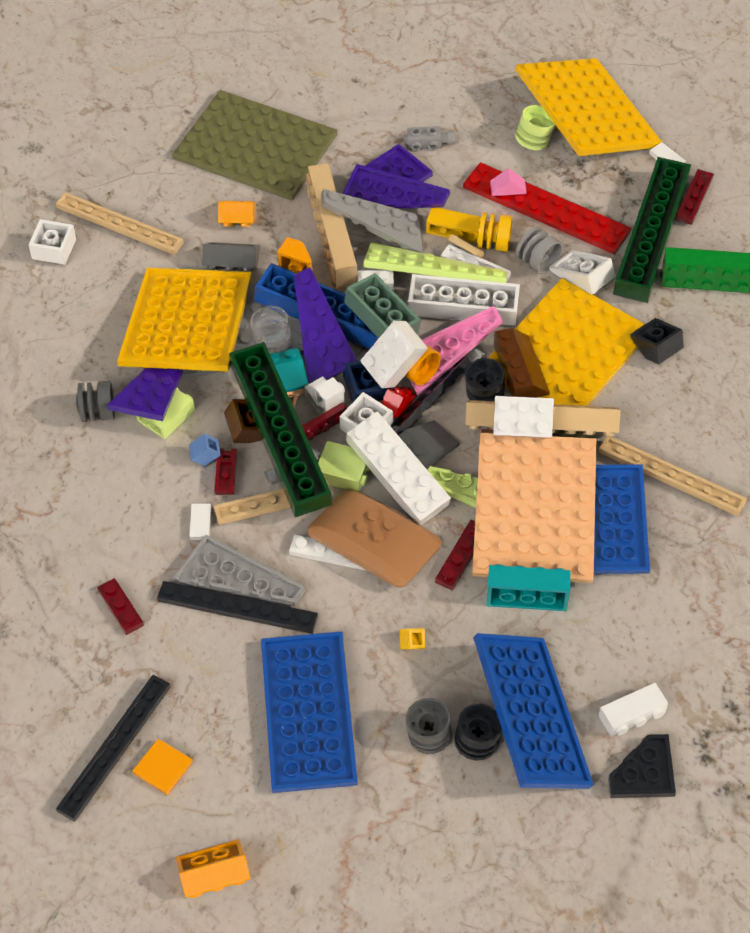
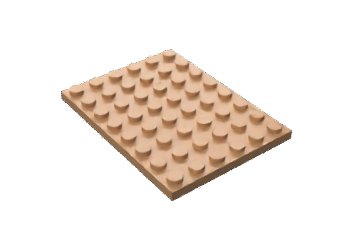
M480 433L472 576L488 577L489 565L501 564L503 566H523L529 568H562L564 570H571L570 582L593 583L596 439L554 436L552 438L493 436L494 433Z

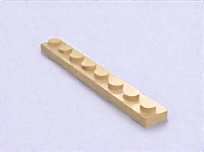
M66 192L56 202V207L60 210L173 255L184 244L183 239Z
M606 436L599 447L598 453L624 465L643 464L644 474L739 517L747 502V498L614 437Z

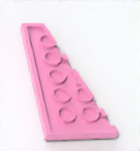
M495 306L422 339L425 345L440 353L441 360L435 375L424 385H417L409 380L417 396L503 323Z

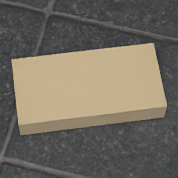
M453 234L450 235L449 241L480 258L484 257V251Z

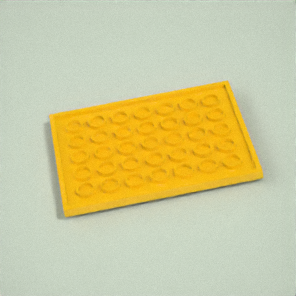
M597 58L516 65L515 71L578 156L650 149L662 142Z
M147 267L117 359L118 366L229 372V353L234 352L252 280V272Z
M561 278L515 328L529 336L550 391V395L537 398L554 399V404L588 406L638 349L630 338V334L645 324ZM494 351L488 358L499 362L496 351ZM505 379V381H504L505 387H506L507 389H509V387H508V385H507V382H506V379Z

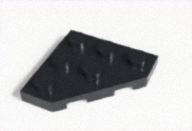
M669 734L646 735L642 742L609 774L610 798L675 797L676 789Z

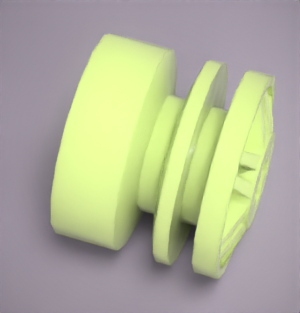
M530 105L522 112L520 123L515 132V138L525 148L542 150L548 146L555 124L542 106Z

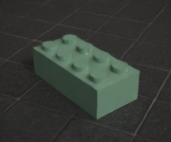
M376 273L346 288L344 303L378 338L393 321H406L418 335L421 319Z

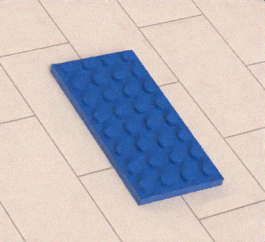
M343 632L261 639L272 793L358 785Z
M477 633L473 639L520 788L590 789L594 784L544 638Z

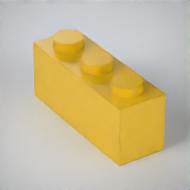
M431 208L426 221V233L447 238L453 234L466 242L477 244V228L481 217L443 208Z

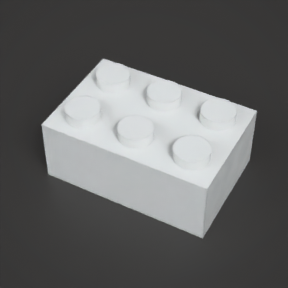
M393 321L360 361L381 388H393L428 348L406 321Z
M495 396L493 436L552 438L554 399Z

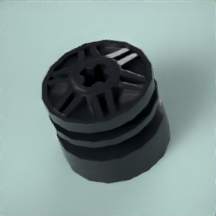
M480 358L469 364L465 372L466 394L469 400L495 401V396H504V370L499 362L490 358Z
M472 704L465 707L459 715L454 737L455 747L467 759L475 761L485 760L495 753L502 728L497 712L485 704Z

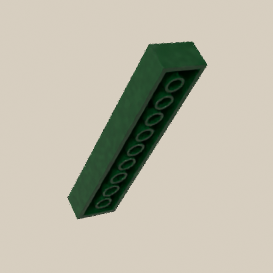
M662 157L657 158L615 280L613 295L648 303L689 179L691 164Z
M265 342L229 353L230 366L295 518L331 506L332 493Z

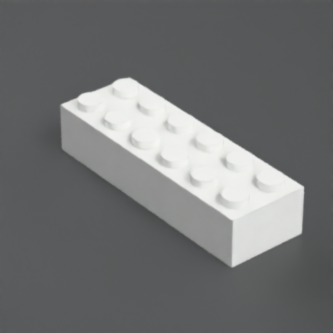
M412 274L408 307L418 317L462 321L495 306L503 321L501 325L516 326L520 284Z
M378 411L347 433L346 442L412 520L419 525H423L449 506L451 497Z

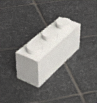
M653 683L600 707L598 717L611 737L617 734L620 736L632 727H641L652 718L658 719L662 717L666 712L668 702L656 683Z

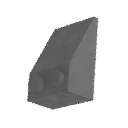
M435 420L406 429L398 435L426 469L460 446V443Z

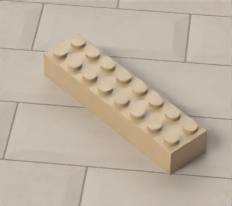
M329 164L308 166V174L305 175L309 186H306L307 195L311 197L309 198L311 209L314 208L315 210L313 211L314 221L318 222L316 223L317 233L321 234L320 244L321 247L324 246L325 248L323 249L324 259L328 260L327 270L328 273L331 272L332 274L330 275L331 285H335L337 291H346L347 287L357 282V264L343 216H339L322 207L321 193L323 189L336 192Z
M467 400L465 425H469V429H481V426H488L489 430H494L495 401ZM553 405L552 433H557V430H564L566 434H576V431H583L586 435H595V432H602L606 436H614L615 433H619L620 409L618 407Z

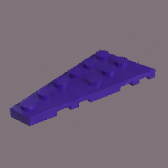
M356 164L342 194L393 208H440L445 206L450 190Z
M309 267L294 275L308 384L322 376L327 381L343 373L345 363L357 361L318 281Z
M145 368L108 404V410L163 421L184 370Z

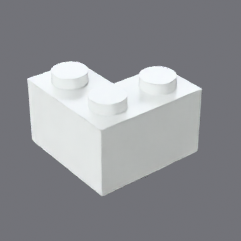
M322 376L304 387L305 399L320 415L342 402L345 403V388L342 383L337 382L333 377L326 381Z

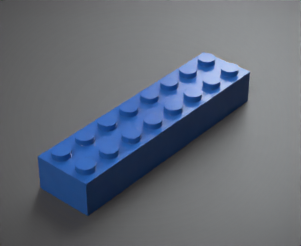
M271 263L255 286L254 301L300 320L294 275L297 273ZM319 283L346 339L370 349L379 338L344 303L345 293Z

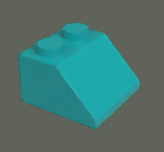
M298 348L270 354L286 392L303 389L309 385Z

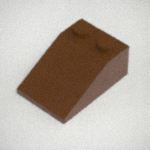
M232 399L224 414L233 443L262 441L245 399Z

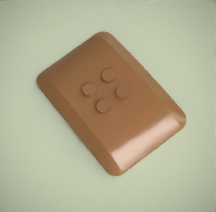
M355 489L344 490L332 502V505L328 506L308 527V535L312 539L397 588L408 585L441 547V540L434 533L394 508Z

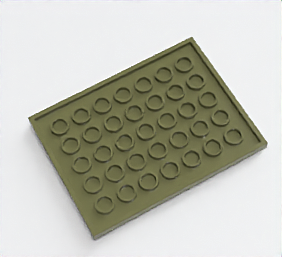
M219 90L172 153V157L183 163L292 201L306 181L305 174H308V166L318 164L337 136V129Z

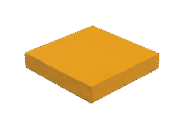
M158 738L134 768L133 774L168 796L191 766L193 760Z

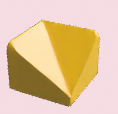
M425 628L400 629V649H425Z

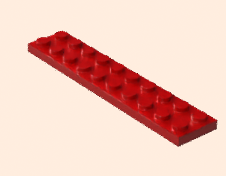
M481 162L463 183L464 189L614 255L631 233V227L527 182H525L526 194L492 196L490 181L501 174L502 171Z

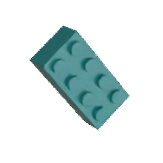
M501 564L489 565L486 606L567 612L571 570L503 566Z

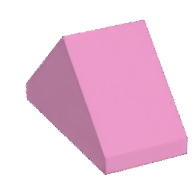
M509 168L490 181L492 196L526 194L527 192L525 179Z

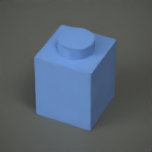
M203 434L189 444L191 460L200 465L206 466L221 456L219 441L207 434Z

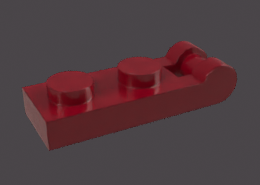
M220 448L221 456L217 458L215 495H234L237 449L224 450V448Z

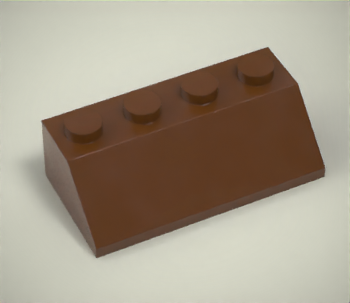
M514 328L494 331L493 345L500 365L503 367L511 396L537 398L550 395L529 336Z

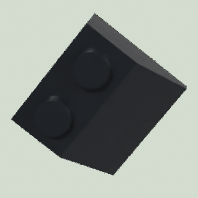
M654 318L630 334V338L645 359L658 365L684 348L683 330L657 318Z

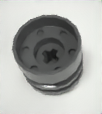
M111 380L98 381L97 390H93L91 382H88L87 391H85L84 383H78L76 404L82 422H87L88 413L91 422L95 421L96 413H99L102 421L115 419V411L108 410V404L114 399Z
M423 698L414 702L409 707L406 714V726L411 745L417 751L425 754H435L443 751L452 739L451 718L447 706L440 700Z

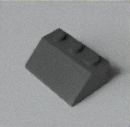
M207 242L203 244L202 266H207V269H218V266L225 267L224 270H235V267H240L242 271H253V268H256L258 265L260 245Z

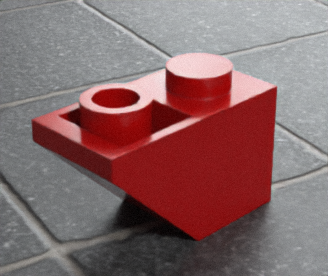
M395 387L387 389L381 404L391 409L393 417L396 418L400 417L409 408L417 395L412 393V389L408 387Z

